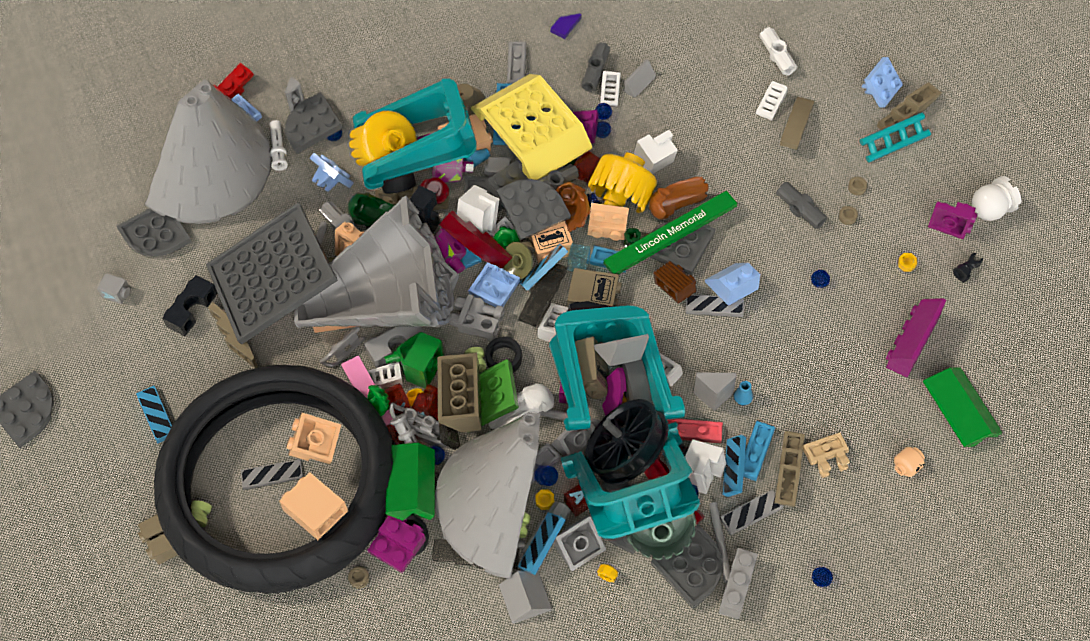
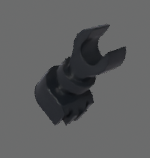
M972 253L968 262L959 264L953 269L954 276L964 283L970 278L973 268L980 267L983 258L975 261L974 258L977 253Z

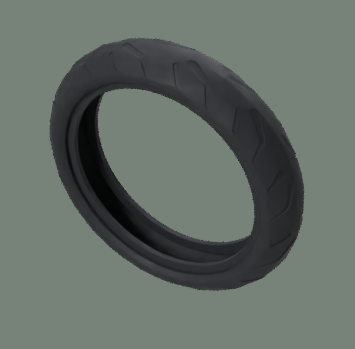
M270 365L242 371L214 384L186 407L173 423L161 446L154 475V503L163 533L174 551L191 568L206 579L231 589L267 594L283 593L305 588L329 578L348 566L364 551L379 532V528L386 519V490L393 466V442L388 428L371 402L359 390L333 374L306 366ZM273 404L306 405L324 411L336 418L351 432L360 447L362 461L361 476L355 496L347 508L348 512L319 540L315 539L303 546L278 553H250L233 549L220 543L206 533L196 522L190 508L192 504L191 483L195 466L208 442L230 421L248 411Z

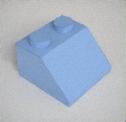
M735 263L705 279V283L729 306L758 290L760 273L749 263Z

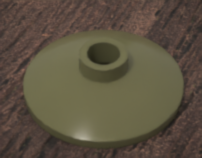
M513 242L505 249L513 258L504 268L505 271L520 277V279H524L532 269V254L525 244Z

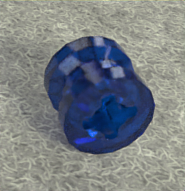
M545 465L539 466L534 473L535 481L544 486L554 485L559 476L556 468Z

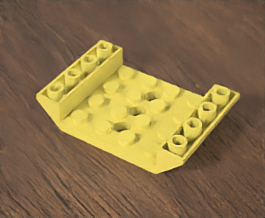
M529 74L471 107V110L480 121L486 119L522 162V172L528 179L539 180L547 176L551 171L559 169L592 149L583 124L541 75ZM550 108L551 111L543 112L542 109ZM532 116L536 119L533 121H529L527 117ZM513 125H520L521 128H520V129H513L512 126H513Z

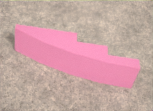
M358 355L342 363L341 366L351 385L367 398L368 387L375 384ZM387 410L381 417L389 431L395 427L390 423L393 418L389 410Z

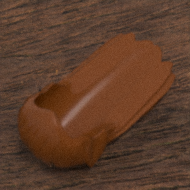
M691 177L687 180L675 182L665 188H657V191L649 199V208L652 215L659 220H664L682 207L705 200L708 196L706 194L709 189L708 183L705 182L703 177Z
M572 182L560 185L556 191L563 199L571 215V218L565 222L568 232H572L576 228L584 227L591 208L584 188Z

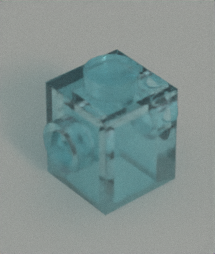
M572 243L568 255V271L573 272L574 268L587 270L590 261V247Z

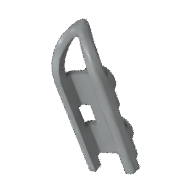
M356 326L347 331L344 339L331 347V351L319 362L327 367H334L343 362L366 339L364 336L361 338L357 336L356 333L360 328ZM350 345L351 348L348 351H345V347ZM333 355L338 359L332 363L325 362Z
M391 403L390 414L393 419L397 417L394 413L395 408L406 413V419L411 428L434 437V433L431 431L434 425L437 427L439 425L436 419L431 416L421 415L412 408H404ZM413 422H418L421 426L417 427L413 425Z

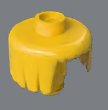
M380 111L371 115L364 125L351 130L350 138L353 140L349 141V146L354 149L351 152L352 157L358 158L356 163L364 167L417 141L414 127L406 117L394 111Z
M626 152L624 157L615 154H605L600 158L590 178L588 187L592 192L595 190V194L598 197H601L607 188L603 198L604 205L624 207L627 199L632 195V202L634 204L638 202L636 213H641L645 210L657 185V179L649 170L643 167L645 161L635 154Z

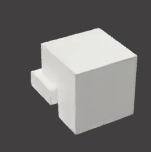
M670 130L655 137L654 140L649 134L637 141L634 154L645 161L643 167L652 174L674 162L678 150L671 141L673 135Z
M474 185L458 199L457 215L465 222L470 221L482 233L486 229L493 231L496 228L499 198L488 194L487 190Z
M692 440L685 456L689 466L692 468L689 479L692 485L698 487L700 493L707 494L713 480V475L721 478L725 469L726 459L724 450L714 445Z

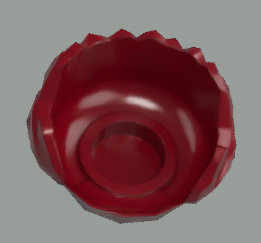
M438 177L425 179L420 185L436 193L437 204L444 202L449 195V187Z

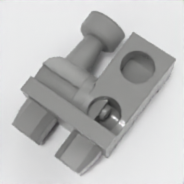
M468 294L467 298L457 297L455 309L461 310V313L452 312L449 324L458 327L460 333L484 337L490 342L497 338L500 330L499 321L503 320L505 307L499 305L496 308L487 306L481 298H476Z

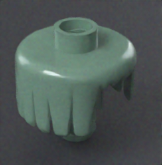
M693 512L683 518L626 535L627 540L637 552H641L647 558L650 555L657 560L662 559L663 555L666 559L672 558L673 553L679 555L684 551V546L688 547L691 544V537L695 536V515Z

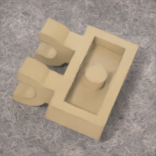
M841 433L803 445V451L810 464L818 465L822 478L830 476L829 470H831V467L827 462L828 459L836 458L840 472L848 469L847 464L850 461L845 454L848 453L849 448Z

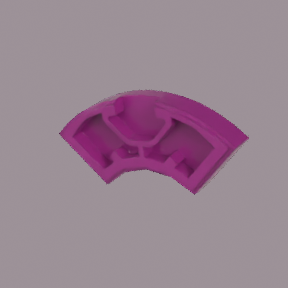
M623 368L615 369L607 377L608 393L602 404L605 416L623 404V394L626 392V377Z

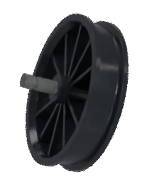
M644 399L630 400L613 409L597 425L587 443L585 459L592 472L598 474L602 481L611 485L624 484L641 475L660 455L668 437V421L660 411L656 410L652 403Z

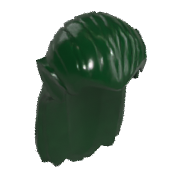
M356 193L350 198L347 210L354 223L365 225L369 228L395 205L370 193Z

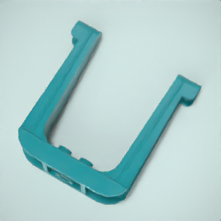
M443 78L431 86L367 114L366 111H361L355 114L352 119L354 129L364 125L371 115L380 111L400 113L411 124L447 116L449 123L444 128L365 165L362 169L364 185L368 189L382 187L384 180L458 159L469 158L477 149V142L468 111L459 93L458 86L452 79Z
M628 305L568 311L557 317L554 324L556 335L551 339L549 347L569 406L567 409L568 418L564 419L567 431L589 429L591 426L575 341L594 337L598 343H606L648 334L649 339L642 356V361L647 374L652 401L656 410L660 411L667 420L684 418L685 406L683 399L680 396L671 395L649 314L644 309Z
M677 422L668 424V437L662 449L670 473L618 491L605 492L601 489L582 451L560 458L566 477L569 479L578 478L598 536L609 539L626 536L683 518L698 509L700 500L689 479L692 468L678 446L682 443V439L677 429Z

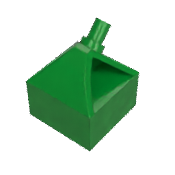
M419 332L398 346L397 351L393 352L394 354L384 356L386 364L394 361L397 363L401 362L406 381L427 390L438 372V357L444 356L442 340Z

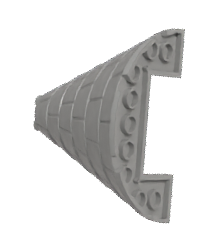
M204 79L178 101L145 205L161 216L165 217L167 215L176 218L179 222L196 224L220 221L221 217L230 214L233 216L244 210L262 192L271 168L270 146L260 124L252 115Z
M407 196L402 197L389 212H385L352 245L346 247L330 262L338 281L294 310V323L297 328L324 326L441 327L451 320L450 311L454 310V296L450 276L448 273H445L442 263L445 262L443 255L427 223L422 224L417 215L419 211Z
M526 413L522 418L468 441L450 456L437 481L435 512L441 523V531L446 540L468 563L472 564L474 562L484 568L486 573L498 577L511 578L538 451L540 413Z

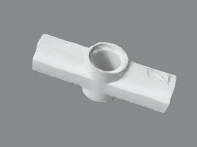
M765 28L759 37L770 53V60L777 64L783 75H791L797 69V65L786 49L787 44L780 40L773 28Z

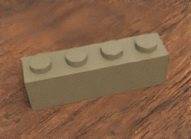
M477 353L438 357V422L460 432L482 430L480 365Z

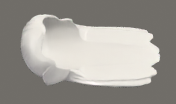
M543 384L524 387L522 392H519L517 395L519 408L491 421L488 424L489 427L497 429L529 412H547L554 407L552 392Z

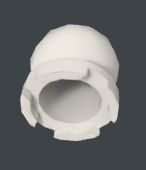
M1000 176L994 179L992 184L981 186L975 191L972 198V207L976 208L975 212L978 213V217L986 221L1000 219L1007 212H1014L1019 209L1018 205L1022 203L1021 195L1017 186L1013 188L1008 182L1011 179L1006 176Z

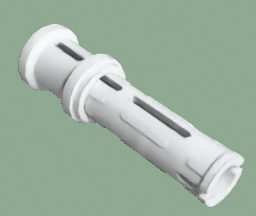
M274 120L270 122L272 140L270 155L273 159L271 166L274 170L281 171L287 168L288 163L285 160L286 149L283 147L281 122Z

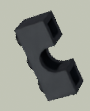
M419 185L411 196L410 201L419 211L417 215L422 224L427 223L433 234L440 224L439 213L433 211L437 204L436 193Z
M195 275L192 280L188 281L183 292L176 297L173 305L165 311L162 319L166 327L185 337L196 323L193 314L188 310L197 304L208 307L218 294L215 285Z

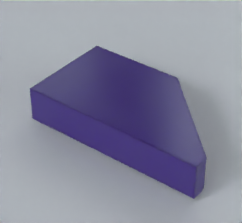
M578 13L559 17L550 28V32L565 39L581 20L582 14Z

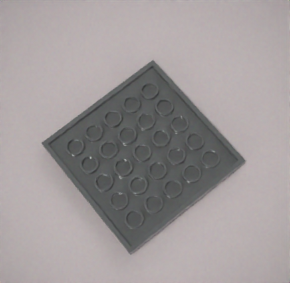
M298 202L206 263L234 334L241 345L338 281L302 206Z

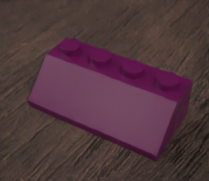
M921 299L918 306H913L910 312L911 320L906 319L902 327L904 333L902 335L898 334L894 345H896L895 349H890L886 356V360H888L886 368L908 378L940 318L947 301L946 299Z

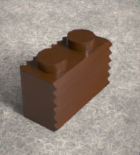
M669 261L653 273L655 284L677 304L696 292L694 277L685 274L679 264L675 265Z

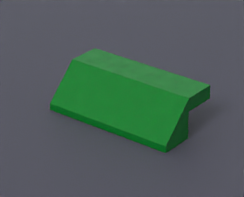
M961 367L948 368L922 381L963 447H975L985 438L998 437L1003 433Z
M421 443L392 445L393 466L386 490V514L402 521L412 513L428 520L432 519L435 516V450Z

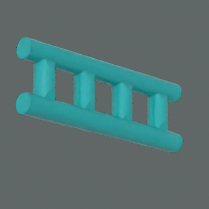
M921 112L860 139V144L862 146L867 144L871 153L866 156L867 162L870 163L931 136L929 129L923 131L920 122L925 119L924 113ZM913 124L917 134L908 138L905 127ZM898 131L902 141L893 144L890 134ZM883 137L886 148L877 151L874 141Z

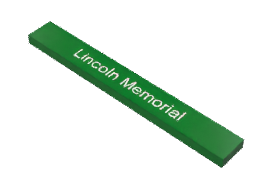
M726 190L604 259L603 264L611 274H620L736 208L737 202Z

